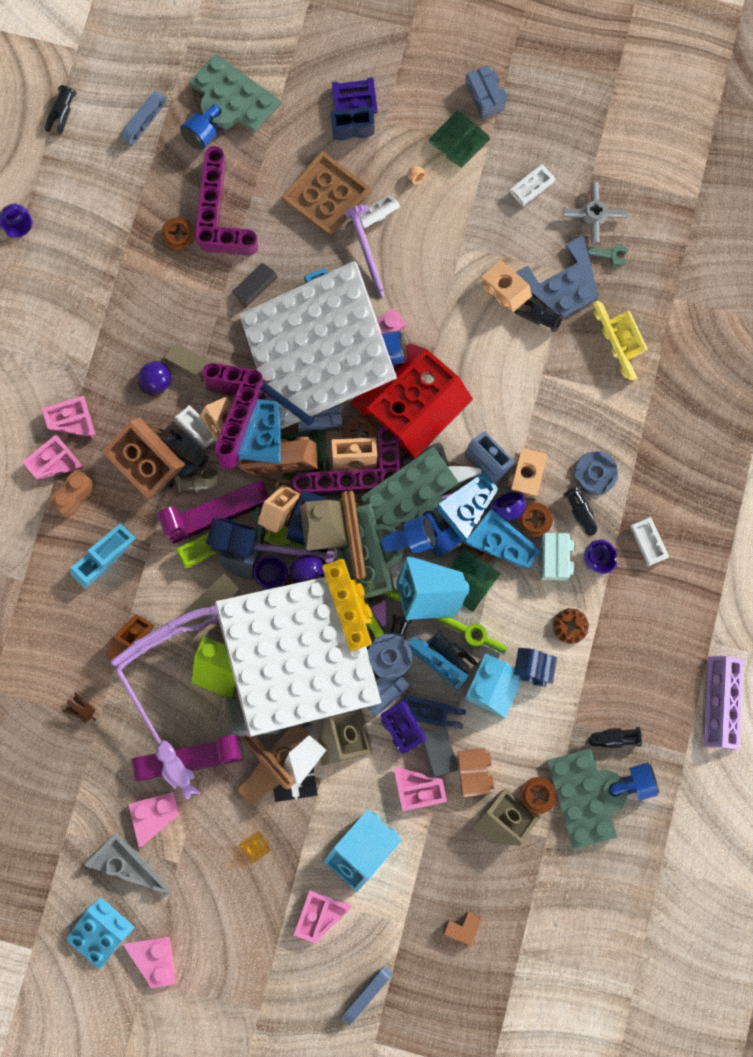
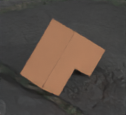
M467 912L462 925L448 920L443 934L471 946L482 918Z

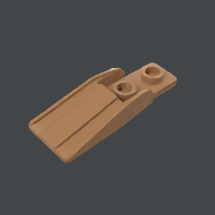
M300 724L292 726L270 749V752L283 766L288 754L305 738L311 735ZM262 762L257 765L252 772L253 774L238 788L240 794L251 805H254L268 791L280 785Z

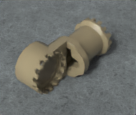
M206 468L198 474H194L193 477L180 478V476H175L177 495L185 492H195L197 494L200 493V489L217 487L219 485L217 470Z

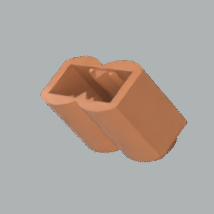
M75 470L67 477L64 487L54 493L50 504L66 518H69L77 512L81 501L90 496L95 484L81 471Z
M485 748L457 751L462 797L490 794V789H494L493 776H488L487 766H491L490 752L486 753Z

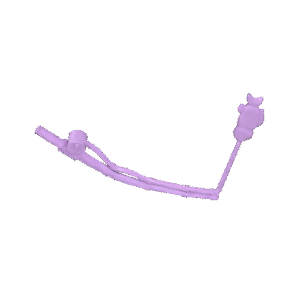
M216 606L197 609L168 621L153 632L134 641L132 645L111 660V665L117 666L116 672L158 744L156 757L163 762L162 776L174 789L177 786L181 787L183 796L187 800L192 793L200 794L197 787L190 784V780L194 779V773L185 768L182 761L176 756V752L171 744L167 741L161 742L123 675L122 670L127 664L141 654H144L147 650L181 632L202 629L210 624H220L217 618ZM212 617L194 626L177 628V626L194 619Z

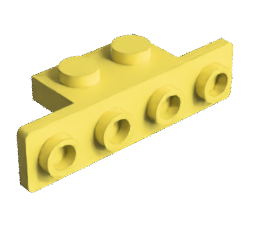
M599 301L593 302L595 307L593 313L598 321L601 320L604 326L602 332L605 338L611 341L613 346L611 347V352L616 359H619L622 365L619 367L622 375L629 380H636L637 376L629 359L648 349L631 312L626 311L610 320L603 303Z

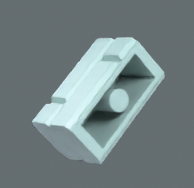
M543 533L541 536V580L568 581L570 575L574 574V562H570V553L574 552V540H570L569 533Z

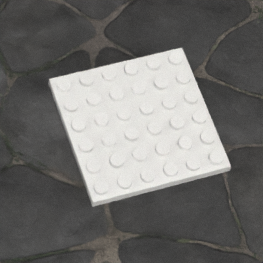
M355 261L239 314L257 371L262 374L264 383H267L310 416L397 379L361 273ZM265 394L266 400L275 401ZM280 405V430L302 421Z
M326 577L215 602L249 737L381 703L372 666L369 663L367 648L364 647L356 651L349 650Z

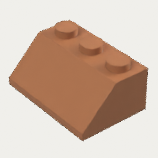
M141 418L130 421L102 451L147 499H150L169 483L185 466L177 455Z
M297 437L296 441L290 442L281 439V463L242 459L240 469L255 477L318 469L316 443L308 437Z

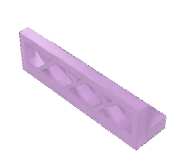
M728 656L708 657L704 747L739 750L742 659ZM732 663L734 664V674L731 672ZM731 687L733 688V696L730 694ZM730 710L732 711V719L729 717ZM729 732L731 734V744L728 743Z

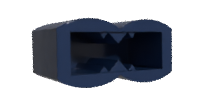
M360 107L353 111L341 109L332 112L333 139L347 140L353 136L366 138L374 135L373 109Z
M215 517L212 519L206 544L212 546L211 549L214 551L224 552L227 550L232 552L233 557L245 559V556H251L253 553L259 529L229 519Z
M518 648L514 675L520 677L519 681L533 683L534 686L546 687L547 684H553L557 657L535 649Z

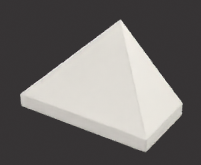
M308 736L288 754L283 767L295 780L297 786L302 783L327 749L311 736Z

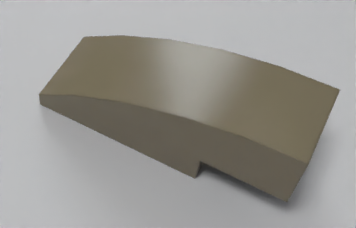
M224 573L186 613L215 606L216 601L236 597L241 590ZM201 617L198 619H194L182 624L181 626H194L212 617ZM204 628L187 631V633L194 639Z

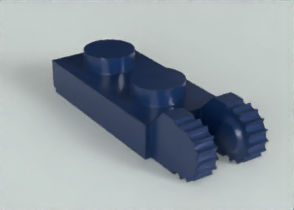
M405 695L404 701L416 721L442 727L449 726L463 729L461 722L449 721L446 718L448 712L461 716L465 715V709Z

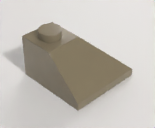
M334 500L309 501L300 506L306 551L349 547L343 502Z
M361 709L325 718L317 740L319 744L327 749L320 758L322 765L372 753Z
M504 788L473 829L490 843L520 846L540 817L528 811L520 800Z

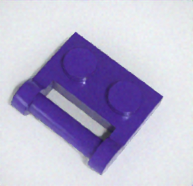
M373 77L354 82H332L335 111L341 109L353 111L360 107H368L373 109V114L378 113ZM359 89H368V91H364V92H355V93H347V94H340V93H339V92H343V91H351V90H359Z

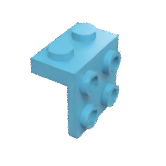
M100 897L85 911L68 935L67 941L97 968H102L119 944L135 927Z

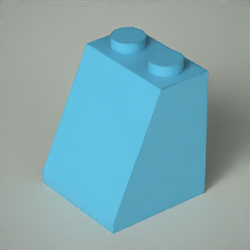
M406 557L395 583L406 620L456 617L463 606L466 595L469 593V584L465 581L463 572L414 557Z
M485 653L464 700L506 718L520 686V677L514 675V669L506 662Z
M367 809L323 862L353 890L358 892L399 845L402 839L393 828L387 827L376 813Z

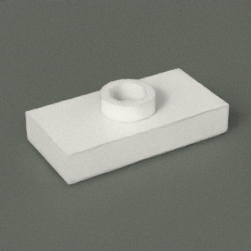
M541 164L510 188L509 192L524 207L555 183L556 179Z
M387 195L368 207L369 211L359 215L362 227L366 228L374 222L382 221L386 215L400 207L398 201L391 195Z
M190 405L174 418L173 421L204 451L216 441L200 415Z
M651 517L630 525V529L647 566L669 558Z

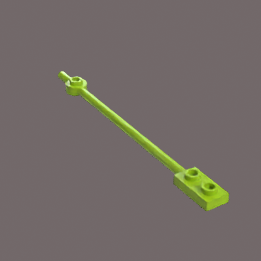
M285 526L278 533L267 531L263 539L264 542L270 545L305 549V545L286 539L288 528ZM397 590L384 593L401 602ZM450 617L433 618L464 634L465 640L470 646L479 647L484 644L502 654H505L508 646L488 637L486 629L480 624H472L468 627ZM473 632H478L480 638L474 640L471 634Z

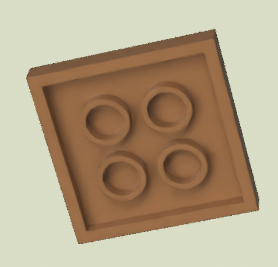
M322 151L282 196V200L332 238L347 220L345 211L354 206L358 207L371 193V188Z

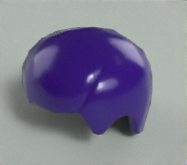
M9 204L0 211V227L9 237L24 236L32 229V217L21 204Z
M159 361L145 364L138 374L139 388L150 396L165 392L171 383L169 368Z
M509 492L501 495L498 499H494L491 506L501 518L506 521L518 519L523 514L526 500L523 494Z
M603 539L594 540L585 548L584 562L593 572L598 574L611 573L618 565L616 562L618 552L610 542Z
M272 555L261 558L255 564L253 570L256 583L265 589L281 586L285 582L288 573L285 562L279 557Z
M314 555L299 556L290 566V574L297 581H305L311 578L318 579L320 574H322V577H325L322 568L323 563Z

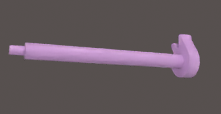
M367 204L358 207L354 206L346 210L345 215L347 219L352 218L376 292L379 293L380 297H383V287L359 219V215L369 210Z
M255 543L254 546L256 551L293 556L314 555L319 559L325 560L326 564L336 561L337 557L336 548H330L327 552L262 543Z

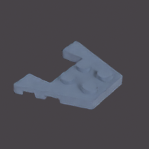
M583 235L567 243L565 246L576 264L544 282H538L529 266L515 272L530 285L531 294L543 306L547 307L554 314H562L563 319L597 301L599 298Z

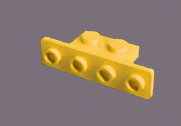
M344 559L323 565L322 568L349 650L356 651L370 646L372 643L366 625L372 623L370 619L372 613L368 604H365L363 598L365 592L362 584L358 583V580L350 579Z

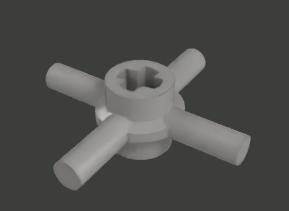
M591 182V201L583 209H563V217H583L584 221L591 226V244L598 245L600 244L599 225L603 224L607 218H627L628 211L627 209H607L605 204L599 201V182Z

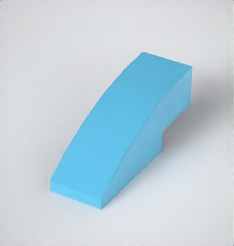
M120 523L88 550L87 555L71 567L70 575L86 590L129 548L136 538Z

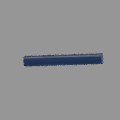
M267 383L261 386V391L273 400L278 401L281 406L308 426L314 422V418Z

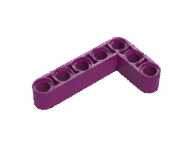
M211 146L206 150L204 157L195 233L198 246L206 252L253 255L259 248L257 235L254 231L219 227L226 160L224 152L220 147ZM214 157L220 158L218 161H211ZM211 177H218L215 181H209ZM210 196L216 197L213 201H206ZM207 216L213 217L211 221H204ZM205 236L211 237L209 241H201ZM225 238L232 239L230 243L222 242ZM246 240H253V243L250 245L243 244Z
M210 363L202 369L206 388L212 392L235 396L215 446L220 466L230 469L235 467L240 459L238 451L257 399L263 400L264 392L261 391V386L264 384L262 374L257 370Z
M384 426L380 428L378 432L380 468L300 473L293 479V488L301 494L305 490L319 496L342 495L345 491H353L354 494L367 493L385 481L384 479L387 476H392L400 470L398 438L394 436L393 440L384 441L382 436L386 433H392ZM391 454L395 457V460L387 463L383 460L385 455ZM366 477H372L375 480L370 486L365 485L362 481ZM344 478H349L353 483L349 487H344L341 485V481ZM327 479L331 484L328 488H321L319 486L320 481ZM300 481H307L309 486L302 490L297 487V484Z
M257 481L183 513H179L176 507L172 506L159 511L156 515L165 536L173 544L209 530L212 519L215 517L233 520L254 511L257 507L261 508L269 496L263 482Z
M237 735L216 738V742L175 750L176 756L179 757L185 768L191 771L244 760L241 738ZM156 753L131 759L135 781L163 777L161 774L163 762L156 757Z

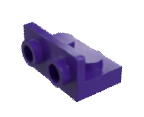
M404 700L380 714L382 725L390 732L395 747L402 754L427 740Z

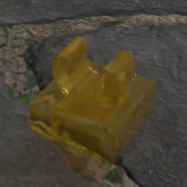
M260 831L240 843L251 863L272 851Z

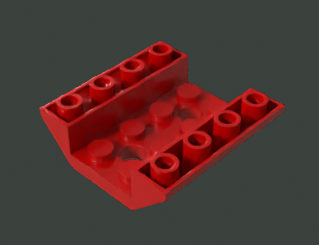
M409 343L406 346L407 361L402 364L393 365L397 379L354 397L350 403L365 417L371 414L399 439L398 446L415 460L473 401V398L460 377L426 348ZM424 375H431L434 381L427 384L423 382L422 377ZM400 404L404 407V412L400 414L395 413L392 407Z

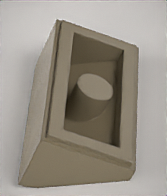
M177 343L164 357L167 363L202 382L204 381L203 367L212 363Z

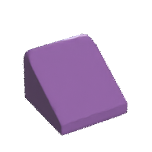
M386 600L371 609L381 629L386 628Z

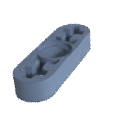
M154 91L125 127L121 138L130 145L135 144L165 105L166 96L158 91Z
M384 965L346 1009L340 1018L348 1026L354 1022L387 983L393 972Z

